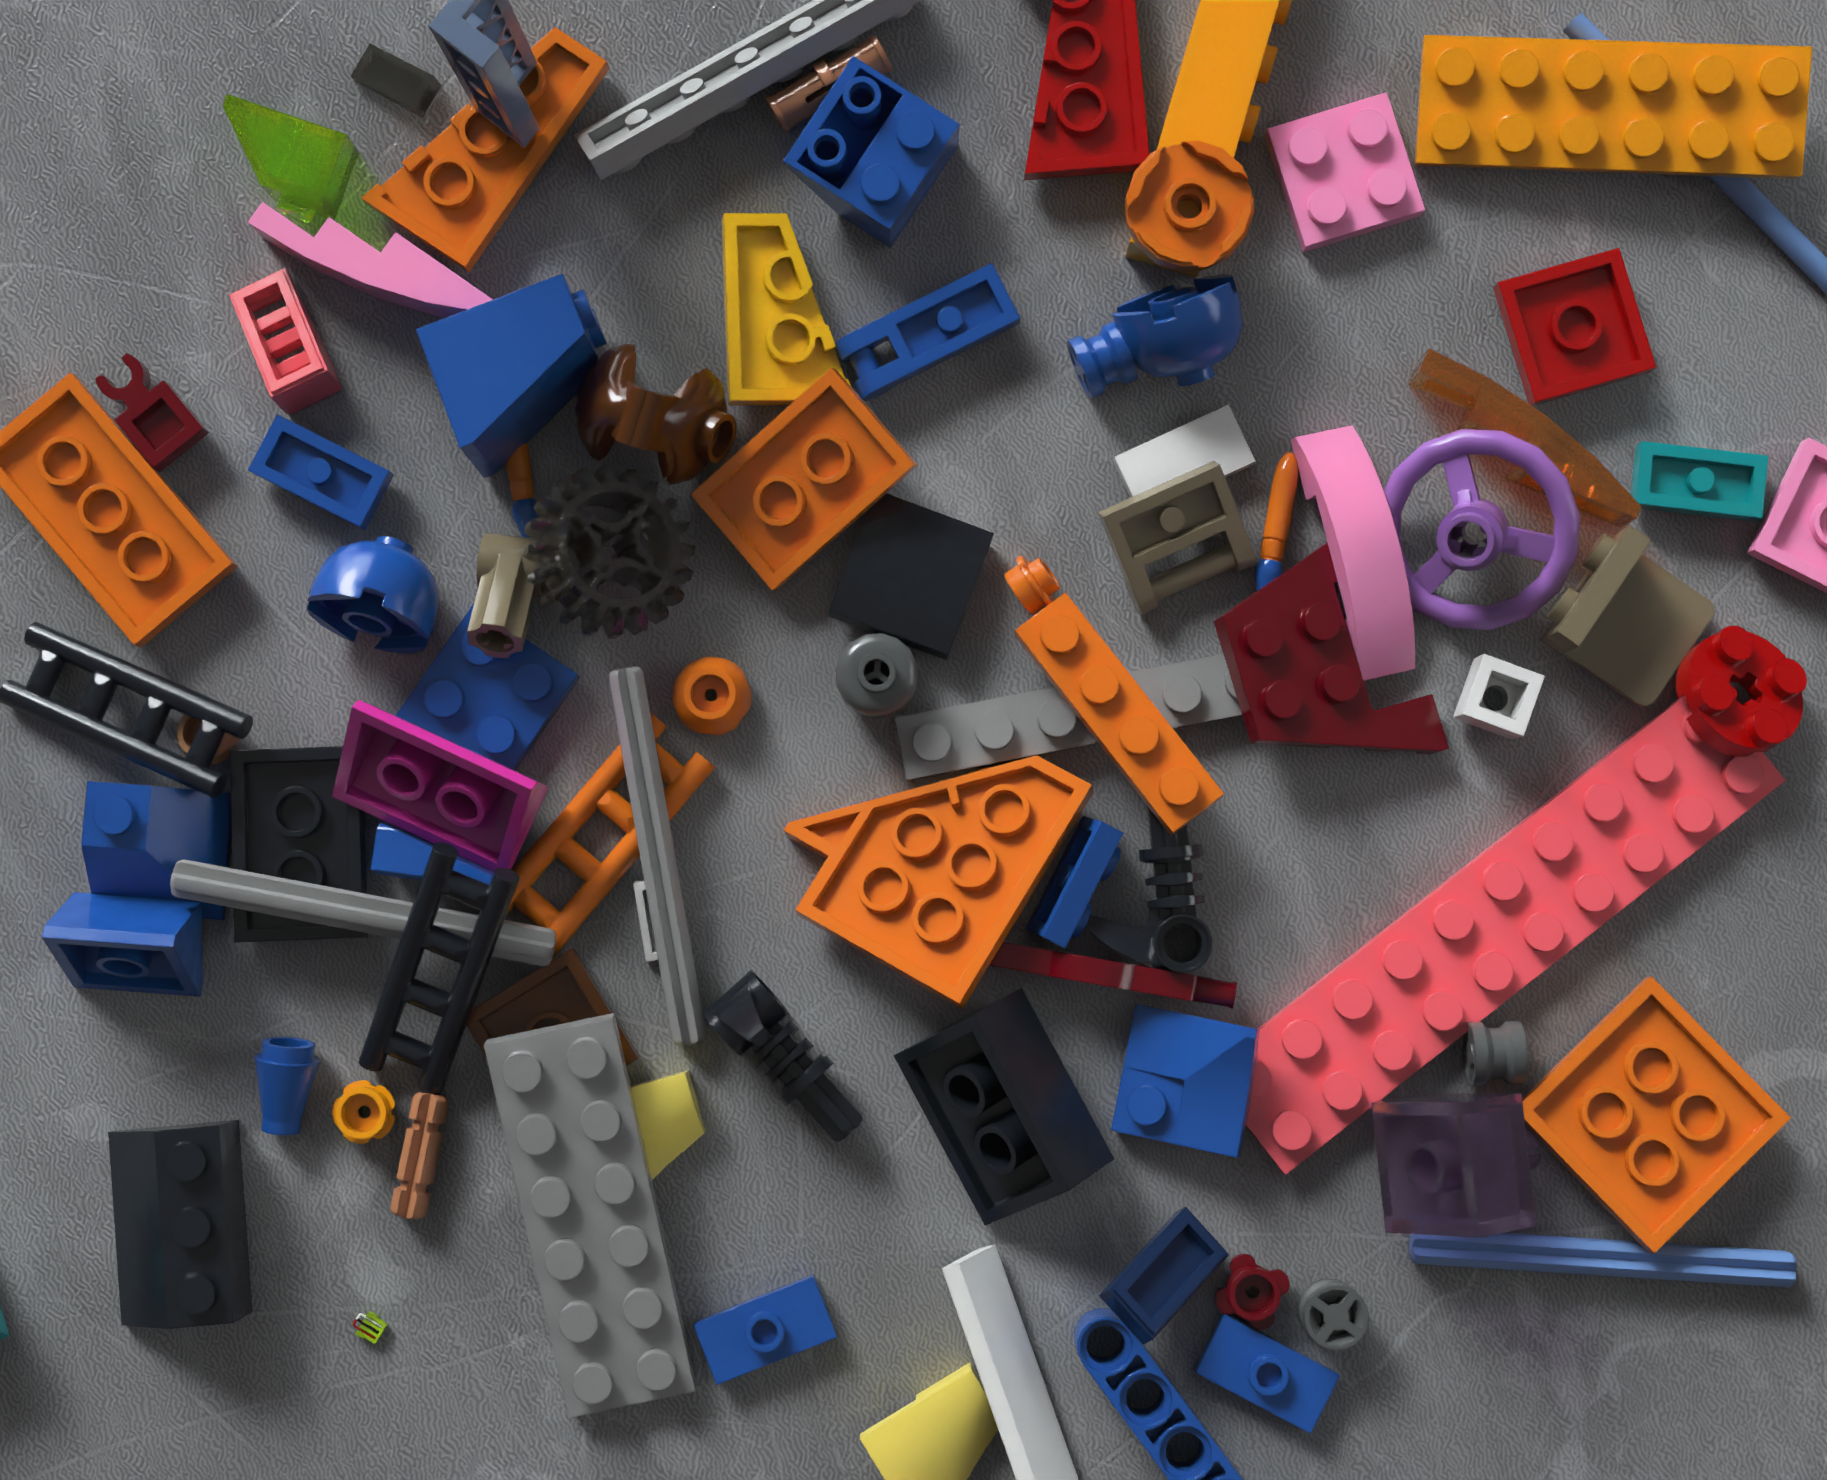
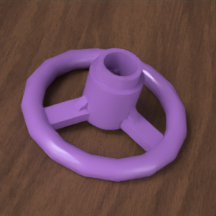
M1460 429L1424 442L1393 470L1384 489L1403 555L1412 608L1450 628L1493 630L1531 617L1560 592L1578 557L1580 513L1567 477L1539 447L1504 431ZM1469 455L1497 456L1523 468L1545 492L1554 517L1553 535L1509 526L1505 514L1496 504L1480 499ZM1443 463L1454 508L1443 518L1438 527L1436 535L1438 551L1414 573L1409 567L1400 542L1401 513L1413 486L1433 467ZM1469 522L1478 524L1480 532L1486 534L1487 538L1482 541L1470 539L1465 532V526ZM1500 552L1546 562L1540 575L1518 595L1490 605L1457 604L1433 592L1456 569L1464 571L1482 569L1491 564Z

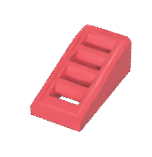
M286 268L229 295L271 399L286 414H294L341 391L342 385L331 359ZM282 299L285 300L286 306L259 319L256 318L255 312ZM294 322L295 327L266 340V335ZM304 346L305 351L277 363V358Z

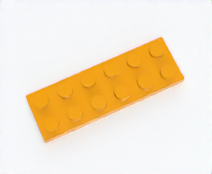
M1424 35L1421 51L1414 166L1798 179L1803 174L1812 47Z

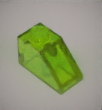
M227 94L222 106L260 185L277 202L275 209L286 216L307 223H312L314 215L325 219L330 217L335 220L359 151L349 137L336 130Z

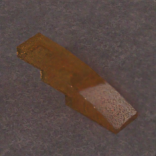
M1428 349L1417 361L1408 384L1465 408L1457 430L1504 431L1535 445L1567 477L1579 511L1619 528L1637 519L1642 508L1641 505L1594 455L1545 414L1490 378L1434 350ZM1513 463L1510 464L1504 479L1546 496L1544 490L1523 468Z

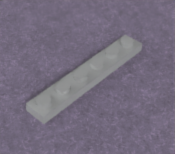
M812 0L574 134V137L600 180L612 174L625 173L638 165L642 157L667 143H677L688 138L697 126L718 114L733 112L743 107L752 95L773 83L785 82L795 78L803 71L805 65L821 56L850 47L857 41L859 35L884 21H893L905 16L912 9L913 5L921 0Z
M1224 654L1129 672L1173 729L1242 716ZM1055 687L895 718L907 781L1099 744Z

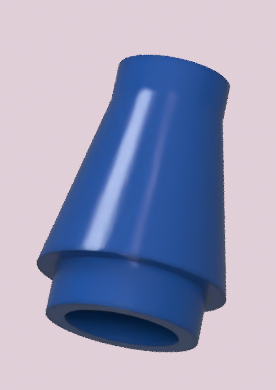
M270 1037L262 1041V1052L254 1057L262 1111L261 1130L263 1132L273 1135H295L300 1133L302 1116L320 1059L314 1056V1042L296 1037Z

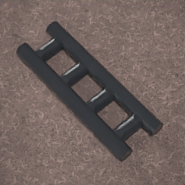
M34 622L28 627L24 637L25 644L41 651L26 686L13 680H8L0 688V703L207 796L217 798L222 794L227 783V777L211 769V763L225 733L239 739H244L249 734L253 725V717L39 622ZM65 662L94 674L79 709L50 697ZM118 685L147 698L132 733L103 721ZM171 709L201 722L186 757L156 744Z
M441 842L433 844L358 1061L364 1069L377 1072L383 1069L387 1055L423 1069L418 1088L423 1093L434 1095L442 1094L520 878L516 872L510 869L497 868L494 870L491 882L488 885L454 871L453 867L458 856V850L450 844ZM444 895L480 910L470 939L434 925ZM425 949L461 964L451 993L415 978ZM406 1003L442 1017L432 1045L396 1031Z

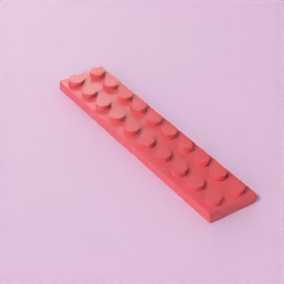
M1684 695L1662 710L1258 1028L1260 1029L1246 1127L1284 1175L1289 1173L1468 1031L1467 1022H1480L1785 782L1786 780L1763 752H1754L1747 757H1734L1719 752L1706 744L1696 735L1686 718L1692 715V712L1687 705Z

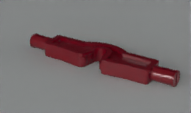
M1007 942L1002 943L989 965L1176 999L1226 1006L1231 1009L1234 1006L1237 982L1216 980Z

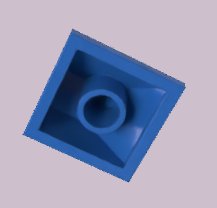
M87 781L81 847L91 893L188 900L175 897L171 893L170 880L177 861L185 859L229 868L232 843L231 793L222 792L219 797L212 798L194 789ZM202 902V919L225 920L226 906Z

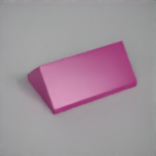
M357 700L351 709L332 797L433 844L439 842L450 844L458 850L459 856L494 871L497 868L511 870L549 790V786L385 710Z

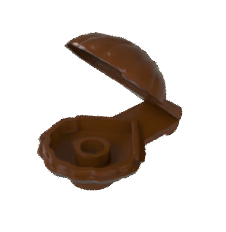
M622 344L604 352L585 374L583 383L579 386L577 393L578 401L575 407L577 429L586 450L598 462L606 457L615 441L646 451H657L663 478L666 477L669 485H675L693 480L709 462L719 463L730 452L736 436V420L727 413L723 383L711 370L705 368L699 373L695 372L680 386L674 395L647 391L634 383L636 368L634 344Z

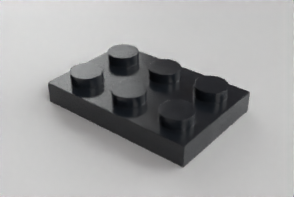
M343 746L230 750L233 869L367 894L365 812L332 797ZM234 908V943L368 937V933Z

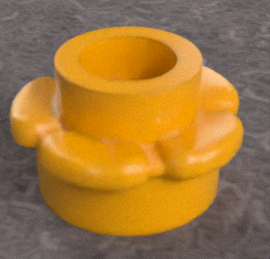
M367 1080L354 1081L347 1085L343 1090L344 1094L335 1100L332 1109L333 1121L341 1130L343 1136L353 1143L366 1144L371 1138L382 1139L393 1128L395 1117L392 1115V1110L395 1107V1100L391 1092L382 1085L375 1087ZM362 1106L370 1108L371 1113L368 1118L360 1116L359 1110Z

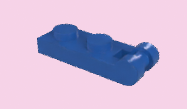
M990 263L845 335L835 345L844 363L850 362L858 377L854 385L861 399L868 401L888 392L894 386L1019 325L1021 318L993 263ZM888 341L897 359L880 367L872 350L876 346Z

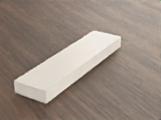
M996 1245L978 1248L943 1267L942 1270L1016 1480H1079Z

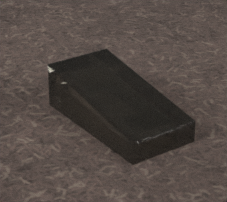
M372 44L368 45L350 76L355 82L421 118L424 117L442 86L435 76Z

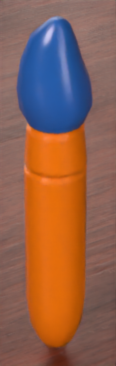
M525 443L509 457L506 462L508 482H510L509 487L512 500H514L511 508L513 519L522 537L536 539L541 527V511L534 499V481L532 480L528 443Z
M1291 451L1286 452L1281 457L1274 472L1262 536L1263 541H1261V559L1254 570L1256 591L1281 575L1284 571L1281 561L1286 549L1285 543L1288 540L1299 477L1297 459Z

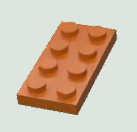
M70 372L0 431V487L134 646L142 648L238 567L235 561L162 475L148 463L85 384L73 373Z

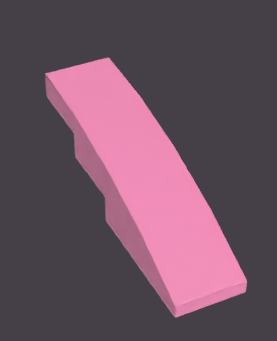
M264 202L260 204L248 221L263 239L316 271L388 302L446 318L493 300L396 232L384 249L379 252L330 217H328L315 237Z

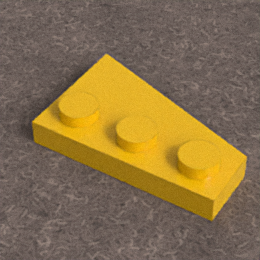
M724 213L722 217L728 406L790 405L831 367L835 368L845 379L835 352L836 345L828 324L825 325L812 290L813 283L787 213Z

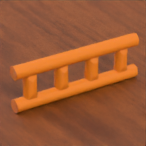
M650 712L662 781L667 784L664 788L670 822L716 767L697 751L685 765L680 763L656 742V739L667 726ZM620 744L512 869L520 878L507 914L515 906L537 926L554 930L556 933V944L553 958L640 857L631 804L614 790L626 776ZM597 809L626 833L602 862L573 839L575 834ZM555 858L560 860L584 881V884L561 911L531 887Z

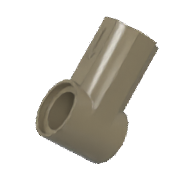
M484 533L477 561L476 576L478 590L467 635L468 643L482 650L486 656L508 658L510 654L523 651L536 596H543L547 587L551 560L549 540Z

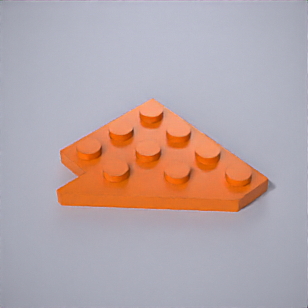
M1035 755L788 822L783 831L789 839L826 859L795 911L804 920L958 1008L963 1009L1093 795L1092 784Z

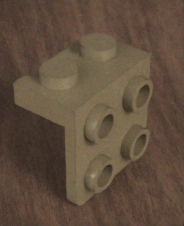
M1628 526L1611 537L1604 533L1595 542L1582 562V566L1588 569L1575 589L1567 586L1552 604L1546 614V618L1551 620L1552 623L1540 640L1636 706L1645 707L1656 701L1669 682L1683 657L1690 651L1713 617L1714 606L1709 599L1642 555L1651 539L1632 526Z

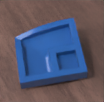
M1135 1004L1111 1130L1239 1158L1241 1156L1252 1093L1260 1029Z

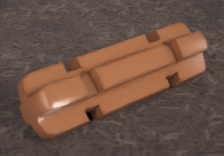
M419 1092L413 1096L409 1118L414 1119L412 1126L406 1128L396 1177L401 1180V1184L394 1188L390 1206L391 1213L398 1217L417 1220L424 1218L427 1214L431 1193L426 1191L427 1185L434 1181L443 1132L438 1131L439 1125L446 1122L449 1107L448 1098L441 1094L434 1095Z

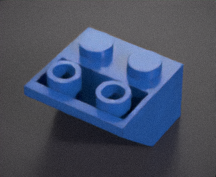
M852 56L784 158L783 164L838 215L891 248L958 148L960 124L858 58Z

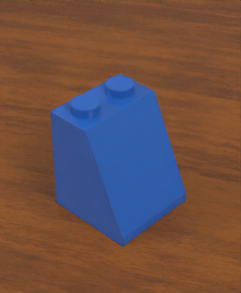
M563 273L416 329L458 445L483 478L496 474L506 464L513 452L521 445L528 443L578 393L585 374L600 358L596 348L607 344L596 313L591 308L584 289L573 293Z

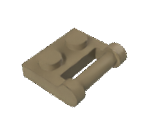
M1215 461L1098 512L1126 581L1128 593L1140 616L1158 609V601L1232 568H1235L1237 572H1241L1257 565L1253 548L1222 468ZM1220 532L1222 533L1224 545L1148 578L1144 566Z

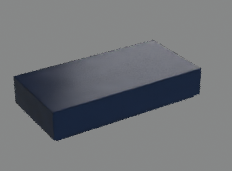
M1184 1207L1172 1215L1099 1296L1142 1344L1153 1340L1229 1254L1189 1209Z

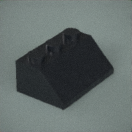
M1022 988L977 1009L894 1055L984 1225L1070 1191L1114 1160L1112 1153Z
M239 1120L108 1132L121 1325L174 1329L229 1324L252 1313Z

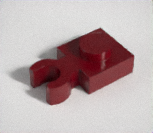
M126 353L122 360L132 373L129 384L122 388H116L114 383L102 374L95 378L96 383L105 396L116 403L124 404L128 407V409L114 419L148 463L155 470L161 472L209 432L169 383L163 380L153 389H150L151 378L147 367L134 356Z

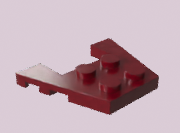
M1327 542L1214 621L1251 744L1315 748L1349 747L1383 752L1391 750L1416 751V754H1433L1449 749L1432 694L1378 710L1372 709L1334 587L1335 584H1338Z

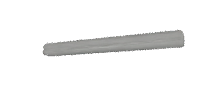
M636 666L615 669L609 674V683L672 1041L675 1045L695 1044L705 1040L707 1034L644 674L642 669Z
M185 859L177 861L170 880L171 893L178 898L401 939L413 902ZM439 908L434 925L470 939L478 915ZM505 920L491 957L547 966L553 958L556 933L551 928Z

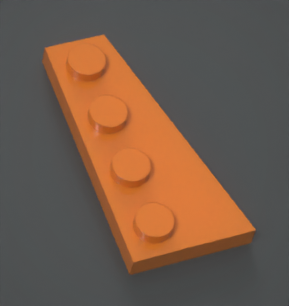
M556 27L531 47L537 64L519 85L540 128L525 148L478 113L473 105L471 106L468 103L450 119L451 124L426 147L420 145L401 162L403 167L381 186L377 183L361 197L367 206L468 273L610 69L605 59Z

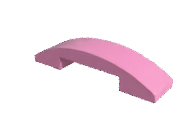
M1347 426L1291 439L1306 501L1317 500L1347 617L1345 622L1363 680H1372L1415 669L1414 622L1403 555L1384 490L1360 437L1353 426Z

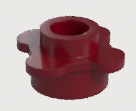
M1238 1254L1229 1263L1231 1274L1225 1287L1218 1289L1215 1293L1216 1307L1223 1314L1236 1313L1242 1318L1249 1320L1250 1325L1254 1329H1267L1275 1321L1274 1312L1280 1303L1281 1295L1286 1294L1289 1290V1278L1280 1269L1269 1271L1257 1265L1254 1258L1249 1254ZM1249 1286H1256L1258 1289V1294L1253 1298L1246 1295V1289Z

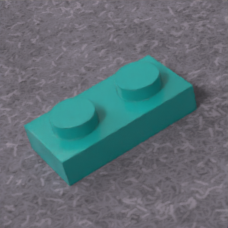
M1641 441L1635 445L1629 507L1756 522L1763 518L1769 456Z

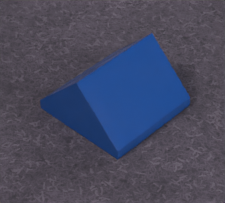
M74 892L44 925L42 939L74 988L201 996L203 979L202 902Z

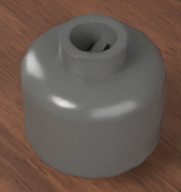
M883 633L865 634L850 642L840 654L835 670L837 688L845 704L858 715L871 719L890 718L903 711L913 700L919 683L917 661L910 648L898 638ZM875 662L874 671L864 675L866 667ZM881 663L888 667L889 677L881 673ZM877 678L883 684L873 685L869 681Z

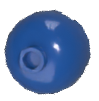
M1220 274L1193 279L1195 287L1175 290L1174 285H1170L1138 296L1117 307V313H1112L1116 329L1121 334L1134 358L1136 367L1154 377L1176 376L1179 386L1197 384L1215 376L1213 365L1224 360L1232 353L1240 340L1243 325L1241 304L1233 275Z
M380 536L376 541L363 540L339 547L322 564L313 580L307 600L309 601L307 605L308 614L321 626L338 636L354 642L358 631L380 636L382 639L374 649L406 654L420 652L427 647L429 638L433 634L437 623L440 607L436 580L428 567L418 557L413 555V548L409 544L388 536Z

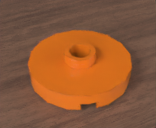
M1199 140L1182 141L1181 144L1171 145L1167 148L1164 146L1150 153L1134 171L1125 198L1126 226L1137 248L1156 264L1179 272L1207 270L1227 260L1245 240L1254 215V198L1252 197V189L1248 184L1249 179L1242 165L1223 148ZM1183 200L1193 201L1199 207L1200 213L1194 218H1185L1179 214L1177 204Z

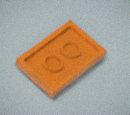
M831 367L690 495L768 587L775 591L914 470L918 464L835 368Z

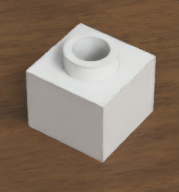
M1482 654L1473 659L1453 718L1512 740L1523 737L1545 676L1487 654ZM1487 688H1495L1503 696V704L1498 711L1490 710L1484 704L1483 695Z

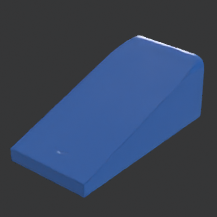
M380 823L376 830L371 870H375L374 874L421 881L433 843L399 827ZM459 855L453 867L454 871L488 885L494 871Z

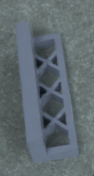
M449 0L429 24L432 34L474 109L525 148L540 128L519 85L536 66L537 61L509 1Z

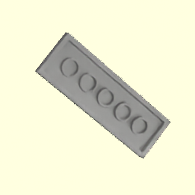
M615 1013L487 1039L484 1049L568 1418L695 1392L697 1382Z

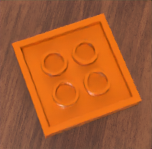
M1652 976L1644 978L1510 1109L1648 1253H1656L1791 1119Z

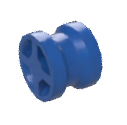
M1114 321L1103 325L1099 334L1086 339L1077 336L1067 340V348L1073 367L1085 393L1090 399L1103 395L1106 386L1117 381L1126 385L1138 380V371L1134 358L1121 334L1116 329Z

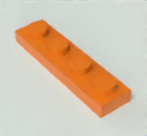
M1066 592L1014 630L1016 639L1170 836L1174 835L1223 797V791Z

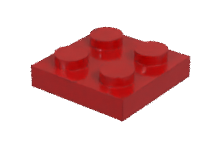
M1620 248L1503 280L1493 287L1529 407L1647 374L1657 368Z

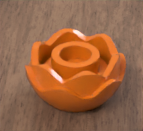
M708 656L698 658L683 668L674 682L672 702L680 721L691 731L701 734L723 735L734 730L749 711L752 704V691L743 670L737 664L725 658ZM713 689L717 692V698L714 701L706 699L705 695L708 690Z

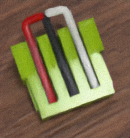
M369 1311L367 1315L359 1313L353 1322V1327L358 1329L355 1333L356 1336L376 1344L388 1324L380 1319L379 1315ZM362 1316V1317H364L365 1319H364L363 1321H361V1320L359 1319V1317ZM357 1321L361 1323L359 1327L355 1325Z

